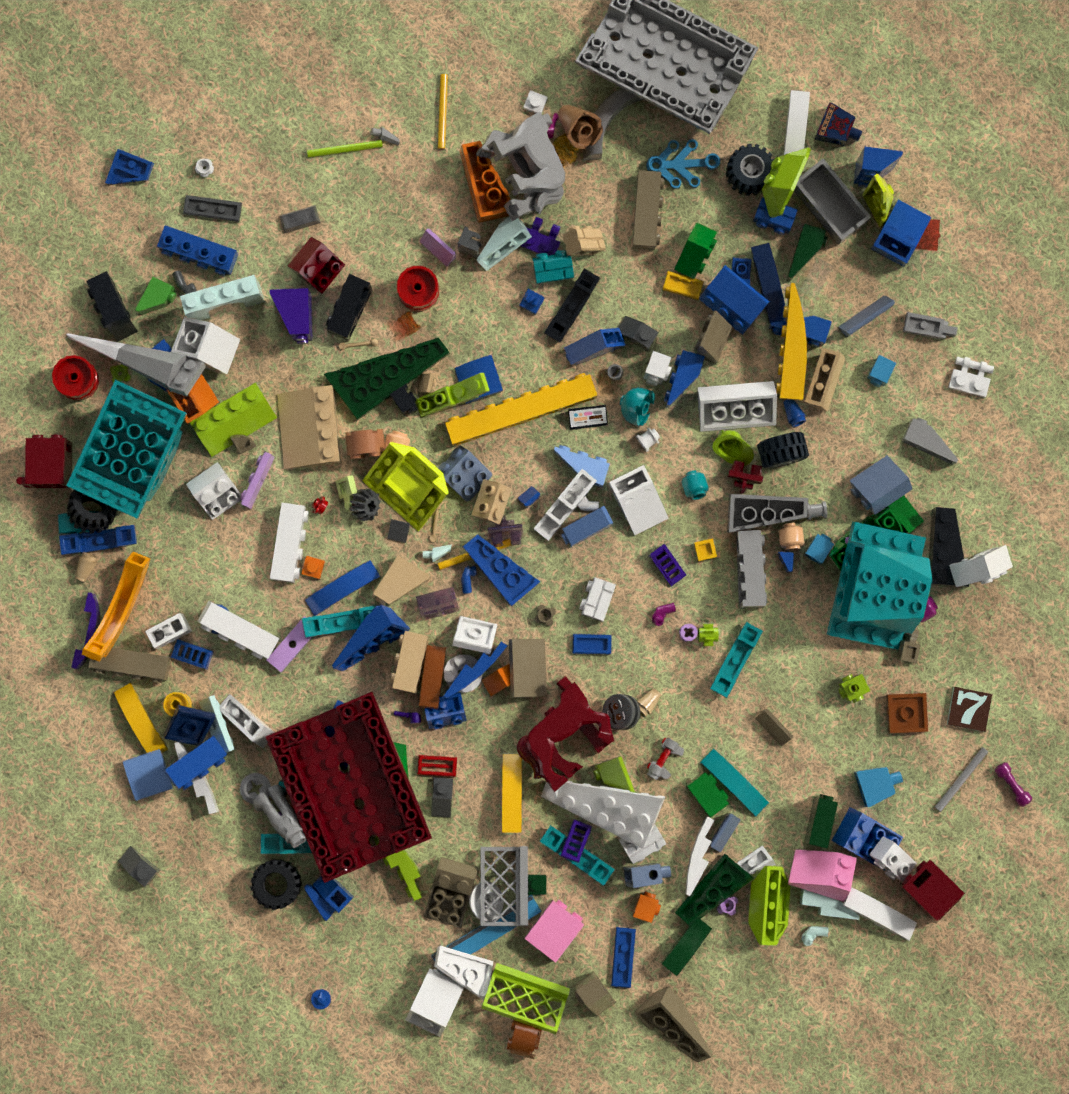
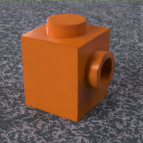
M647 891L644 894L640 893L632 916L652 923L654 915L658 916L661 905L658 904L659 900L655 898L656 895Z

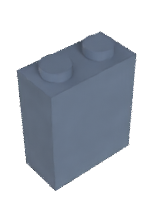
M888 455L850 480L852 486L850 491L856 499L860 498L866 510L870 509L874 515L912 490L908 476Z

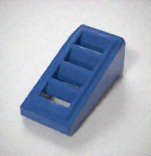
M177 639L171 658L208 670L214 651ZM184 645V649L180 657L178 656V652L180 646ZM188 647H190L191 651L188 659H186L185 655L187 653ZM195 650H198L195 661H192ZM202 652H204L205 656L201 664L199 660Z
M310 883L306 884L304 887L306 893L322 918L327 921L336 910L321 896L316 888Z

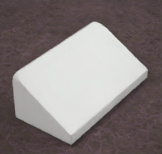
M761 846L737 862L754 879L764 866L776 865L764 846Z

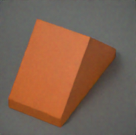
M509 664L481 680L490 696L510 686Z

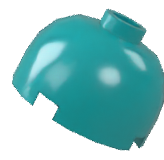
M637 387L623 395L620 399V406L624 419L636 426H643L650 413H647L650 403L654 404L655 401L654 392Z

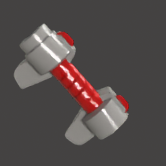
M664 738L661 745L664 750L657 762L652 761L648 764L647 768L649 770L647 775L655 780L660 776L668 779L671 774L663 766L670 753L682 756L684 749L678 746L679 744L672 739Z

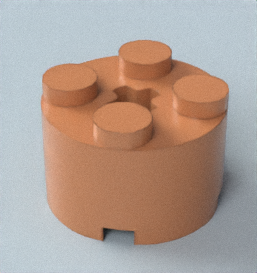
M372 429L345 433L347 456H350V459H365L367 454L372 458L380 457L385 450L383 429H377L376 431H372Z

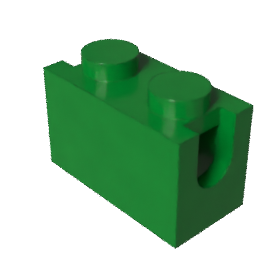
M704 772L686 787L711 818L729 804L727 802L729 797L723 789L719 791L716 787L717 781L711 773L707 775Z

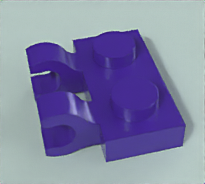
M536 217L532 228H527L532 237L523 243L521 247L537 254L547 253L548 255H554L561 243L556 240L560 226L553 224L549 236L539 233L543 219Z

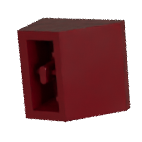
M313 237L309 238L288 265L294 273L321 294L324 293L345 266L331 250Z

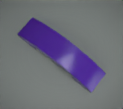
M89 592L84 611L91 613L84 646L100 625L98 600L95 594ZM75 649L71 668L79 669L88 659V657L81 655L82 650Z

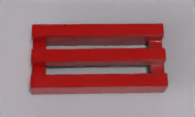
M419 755L417 774L456 777L457 757ZM422 759L453 761V765L422 763ZM422 767L450 768L453 770L452 772L422 771Z

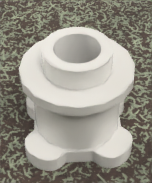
M647 428L645 433L636 436V439L646 452L655 443L659 444L658 439L660 436L655 429Z

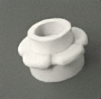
M209 159L198 160L195 166L196 173L202 177L212 174L214 171L212 161Z

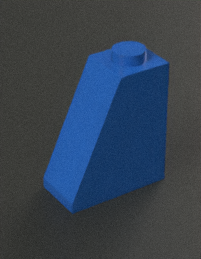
M620 328L600 329L564 347L570 365H576L624 347L626 344Z

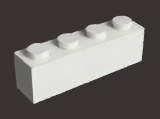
M288 503L281 504L270 574L271 580L295 583V579H299L300 568H297L298 560H302L303 549H300L301 541H305L306 530H303L304 522H308L309 511H306L305 506Z
M208 601L198 619V622L202 624V629L210 633L212 630L218 632L219 638L227 642L229 639L235 641V646L244 651L246 648L252 650L251 654L259 659H262L263 656L268 659L279 640L278 637L210 601Z

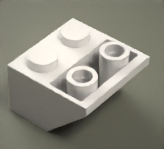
M218 462L186 484L192 495L212 520L238 503L241 498V493Z

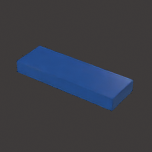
M616 927L611 986L631 988L636 933L634 928Z

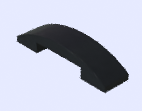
M584 268L571 292L544 333L561 343L601 278Z

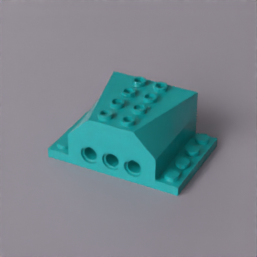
M115 380L66 486L139 519L146 501H151L161 486L178 450L182 435L180 428L187 413Z
M852 521L827 635L899 650L900 641L903 640L904 633L912 634L925 614L932 583L929 558L922 557L926 537Z

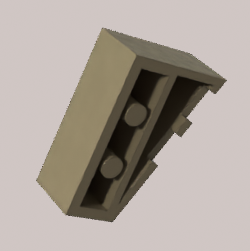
M594 971L575 984L576 990L574 992L576 999L582 1006L585 1004L596 1016L616 1003Z

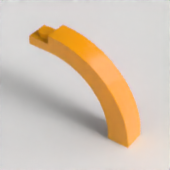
M132 552L126 559L110 606L94 635L84 646L81 655L99 662L103 657H107L130 616L151 558Z

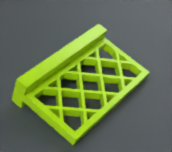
M496 963L481 1008L556 1035L570 988ZM494 981L502 982L505 988L497 991ZM519 988L524 994L516 997L512 989ZM508 991L512 999L504 1002L500 994ZM534 994L539 995L542 1001L534 1004L530 996ZM495 996L500 1003L497 1006L487 1004L488 999ZM526 998L530 1006L522 1009L518 1001ZM556 1001L561 1003V1006L553 1011L549 1002ZM515 1003L519 1011L515 1013L510 1012L506 1006ZM545 1004L549 1013L541 1016L537 1007ZM533 1009L537 1018L529 1019L525 1012ZM552 1016L555 1022L554 1027L546 1025L544 1019Z

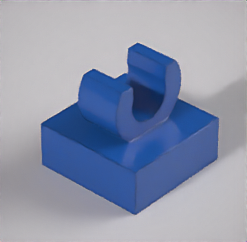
M528 289L519 306L536 315L545 297Z

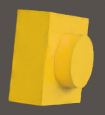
M713 538L694 542L698 562L717 558Z

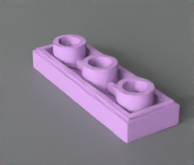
M265 452L259 456L256 463L258 467L255 473L252 472L250 475L248 489L243 491L240 498L243 506L249 509L252 508L275 458L273 455Z
M302 619L267 659L281 673L312 638H305ZM291 641L296 642L295 648L290 647Z

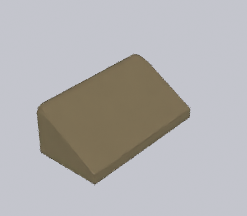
M764 709L755 718L781 746L793 738V735L768 709Z

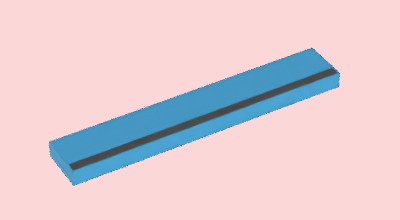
M532 895L528 896L529 920L541 912ZM509 908L502 917L507 922H516V914ZM499 918L496 922L504 921L501 918ZM479 926L447 945L446 948L471 955L517 926ZM436 953L431 955L434 961L436 958Z

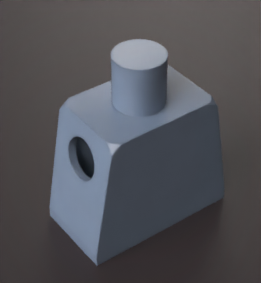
M658 863L623 867L625 884L631 888L662 884V878L671 877L670 866L661 867ZM650 871H653V877H649Z

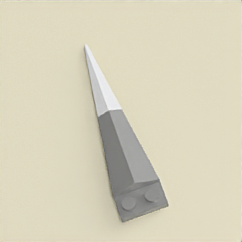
M67 334L69 339L127 366L171 392L184 396L189 394L206 367L203 361L188 358L184 354Z

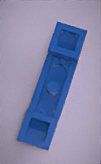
M135 525L115 527L114 529L102 530L100 533L94 531L93 534L87 532L59 536L61 555L114 549L137 544Z
M370 560L323 587L305 601L313 615L316 616L356 590L376 580L380 575Z

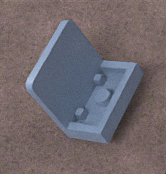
M461 445L454 449L447 461L438 467L444 474L445 482L466 501H470L477 494L483 479L489 480L492 477V473L469 450Z

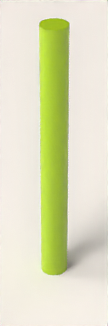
M382 140L307 150L308 158L381 148L383 145Z

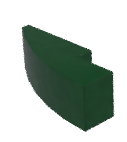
M701 919L691 927L689 926L661 961V964L678 976L712 928Z

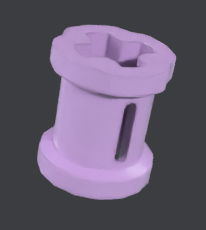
M685 624L679 630L680 638L686 642L694 640L698 633L697 628L692 624ZM691 628L693 636L685 637L684 629L688 630Z

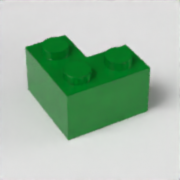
M696 223L674 270L692 279H695L698 273L702 274L706 265L703 261L705 258L709 259L717 243V240L714 239L717 232Z

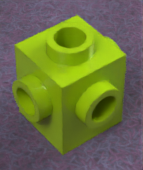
M850 674L842 678L843 682L839 684L840 688L838 689L842 699H846V701L852 700L853 703L864 699L863 695L870 692L863 674H858L854 677ZM852 685L855 687L854 692L851 690Z

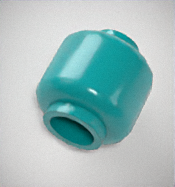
M696 470L687 472L681 481L686 497L692 500L702 499L709 490L705 475Z

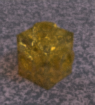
M565 133L553 141L552 145L563 167L568 163L572 164L578 158L577 153L580 149L569 142Z

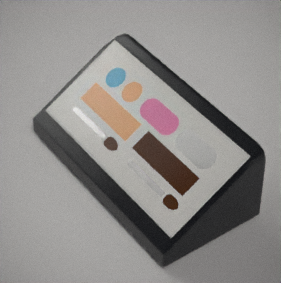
M606 405L568 409L570 430L608 425Z

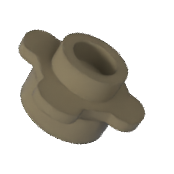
M539 605L535 621L551 626L556 610L553 607L547 608L544 605Z

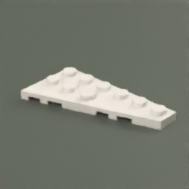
M567 781L555 792L546 782L541 797L642 849L647 845L665 796L661 795L652 796L648 793L640 794L611 787H596L586 783H572V781Z

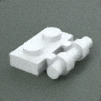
M956 357L955 364L962 366L961 371L953 369L948 388L985 398L991 379L984 377V373L992 374L994 366L987 365L983 361L980 363L972 361L968 357ZM968 367L978 370L977 375L967 373Z

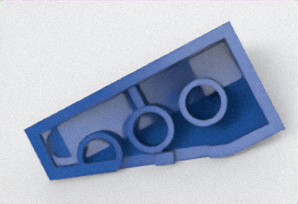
M383 605L376 606L366 616L332 665L333 669L345 671L365 658L364 654L379 651V645L389 641L391 644L398 640L401 634L404 635L405 631L410 630L409 626L391 608Z

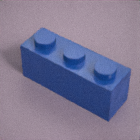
M212 736L169 766L164 772L177 790L181 788L186 790L193 785L192 781L195 778L199 777V779H202L209 774L208 769L212 766L217 768L225 762L224 758L227 756V753L215 736Z

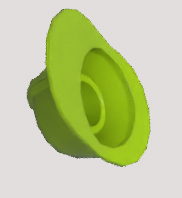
M721 430L718 438L713 442V451L730 464H733L734 461L744 462V466H746L754 458V451L751 446L734 430Z

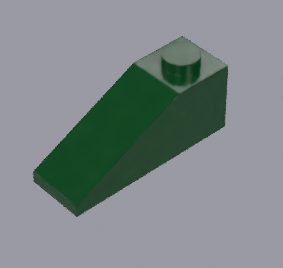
M808 224L803 225L786 281L790 282L819 252L821 247H825L828 239L825 236L826 230Z

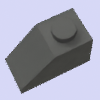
M628 316L624 317L618 327L624 338L648 352L659 333L645 323Z
M132 846L118 860L129 875L144 887L148 886L160 872L158 867Z

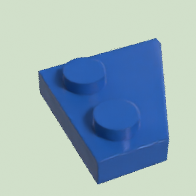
M117 149L105 183L120 184L148 181L154 163Z

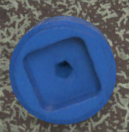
M325 989L316 990L311 997L312 1005L317 1009L327 1008L331 1002L330 993Z

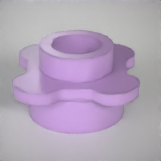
M735 896L729 897L717 907V911L719 913H728L731 916L734 915L738 899Z

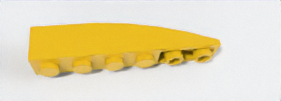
M790 283L789 287L785 289V298L788 299V305L784 306L783 318H786V325H782L781 337H784V345H780L779 356L783 357L782 364H778V375H781L780 383L776 384V393L779 394V399L802 401L807 365L806 330L795 283Z

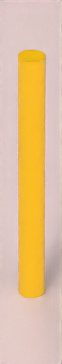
M440 74L438 149H445L447 74Z
M509 538L491 545L500 550L512 546ZM465 553L439 562L438 566L442 570L472 558Z

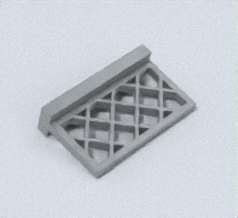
M528 846L480 848V926H528ZM485 851H493L498 856L491 865L485 860ZM496 851L504 852L501 855H499ZM507 851H515V860L509 865L502 856ZM499 859L508 866L501 875L492 867ZM489 869L498 876L491 885L485 880V873ZM509 869L516 875V879L511 884L502 877ZM499 879L508 886L501 894L492 887ZM515 882H516V890L512 887V885H513ZM509 888L516 894V899L511 904L502 897ZM489 889L498 896L491 904L485 900V893ZM499 899L508 906L501 914L492 907ZM515 902H516V910L512 907V905H513ZM491 908L498 917L493 922H485V913ZM510 908L516 914V922H507L502 915ZM499 918H501L504 922H496V921H497Z

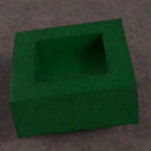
M528 875V895H546V875Z

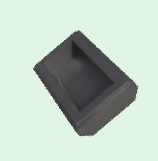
M316 205L279 215L284 234L321 223Z

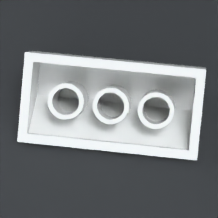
M774 381L698 387L700 431L776 425L777 393Z

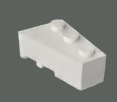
M1006 545L988 549L973 555V558L969 560L966 558L961 560V562L949 565L956 587L981 581V584L992 582L993 579L1007 574V570L1013 567Z

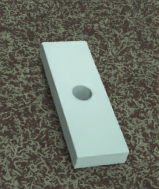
M213 695L199 701L202 711L215 714V719L209 729L211 737L215 736L226 753L234 750L233 740L229 736L226 721L222 717L220 705L215 696Z

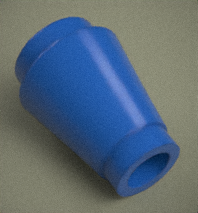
M787 399L783 402L788 423L792 427L800 426L806 422V415L795 400Z

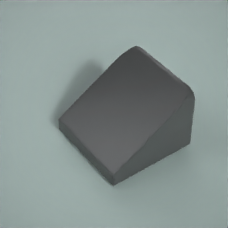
M391 519L387 539L406 543L410 523Z

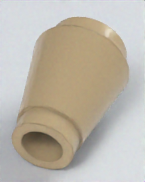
M83 552L82 556H79L75 578L86 582L98 563L96 561L98 557Z
M653 688L637 701L640 706V715L643 717L652 713L659 698L662 696L656 689Z

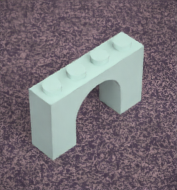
M255 275L180 296L187 318L197 320L210 318L209 311L222 305L244 303L246 307L265 302L260 284Z

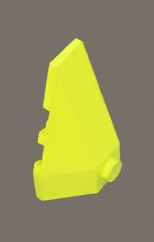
M876 174L862 195L879 227H882L887 220L894 198V191L890 184L887 185L886 181L879 174Z

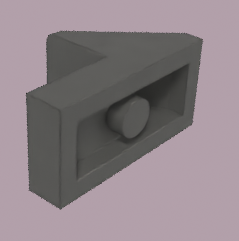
M434 777L431 816L451 818L453 779Z

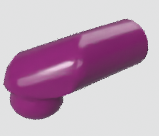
M674 602L658 606L655 609L652 622L656 626L663 625L666 614L676 612Z

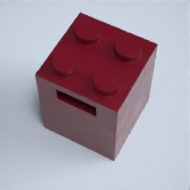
M57 434L51 435V438H45L43 435H32V438H26L25 477H18L16 483L23 485L25 488H70L66 485L72 474V442L63 437V435Z
M924 860L916 868L917 873L914 876L910 874L904 879L902 891L937 924L960 901L965 893L933 861L929 860L926 862ZM928 871L931 876L917 888L914 883Z

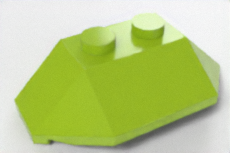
M810 148L794 151L776 157L771 164L772 169L765 177V184L762 189L771 218L783 214L785 206L788 204L808 160Z
M764 866L751 883L748 923L759 945L777 946L779 939L788 926L791 886L788 885L787 876L781 866Z

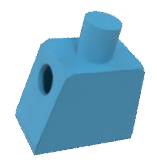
M887 767L854 772L865 807H871L894 795L895 789L893 785L903 782L900 771L889 774Z

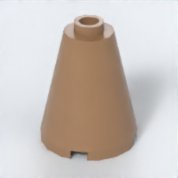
M564 105L558 111V119L569 142L579 149H586L585 147L593 146L600 139L603 132L602 121L595 113L572 105Z

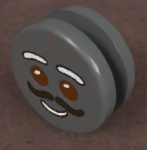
M614 694L605 701L602 713L609 715L612 729L629 730L637 724L640 718V706L637 700L630 695Z

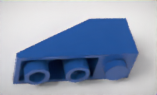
M816 316L804 317L808 344L813 347L823 346L832 321ZM786 320L771 323L769 329L772 330V333L781 336L782 325H786Z
M685 350L682 351L681 355L677 354L674 364L678 366L676 373L672 372L669 381L672 384L671 391L667 390L664 401L667 402L666 407L669 408L699 377L705 356Z

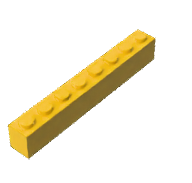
M582 373L576 375L574 380L567 381V379L558 381L556 386L549 387V385L539 388L538 392H525L520 395V398L515 400L513 397L507 398L502 401L503 404L495 406V403L484 407L485 410L479 412L472 410L466 413L467 416L449 418V422L445 424L453 447L596 399L598 395L591 375Z

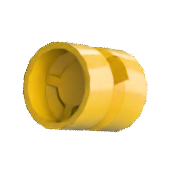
M180 692L168 694L163 702V708L169 716H173L178 705L192 708L191 698L187 694Z

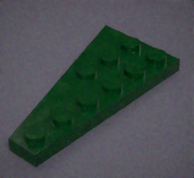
M438 337L406 349L403 348L390 354L340 368V370L328 372L324 375L355 418L359 420L390 398L391 393L405 384L408 385L448 356L450 352Z

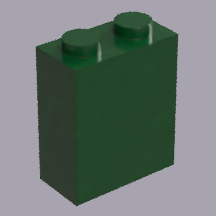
M820 794L819 798L814 797L804 839L805 843L828 848L838 802L833 801L834 797Z

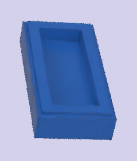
M573 634V653L611 654L612 635Z

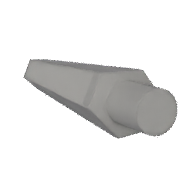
M380 127V129L371 128L370 135L378 136L380 140L399 145V138L383 127Z

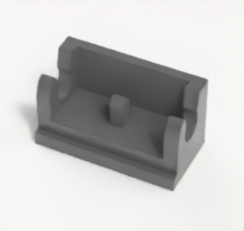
M465 226L458 241V250L460 253L477 259L480 255L478 249L481 247V243L472 239V237L481 239V236Z

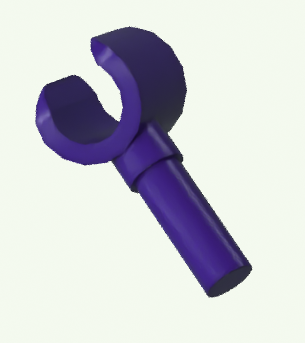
M394 712L395 716L410 717V723H421L420 713Z

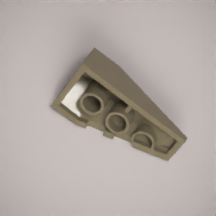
M669 986L656 991L635 1011L634 1014L646 1027L652 1031L656 1027L665 1033L662 1037L666 1041L670 1039L679 1043L678 1049L696 1062L712 1057L710 1049L683 1001Z

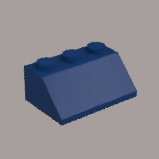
M865 146L856 161L854 184H858V187L866 188L874 175L879 174L882 178L894 169L902 157L903 151Z
M726 265L699 298L710 309L717 311L742 335L755 322L770 302Z

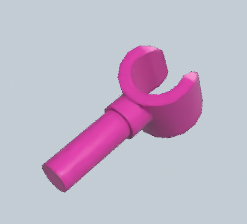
M554 113L553 123L547 131L548 138L550 139L554 137L555 124L558 119L557 113Z

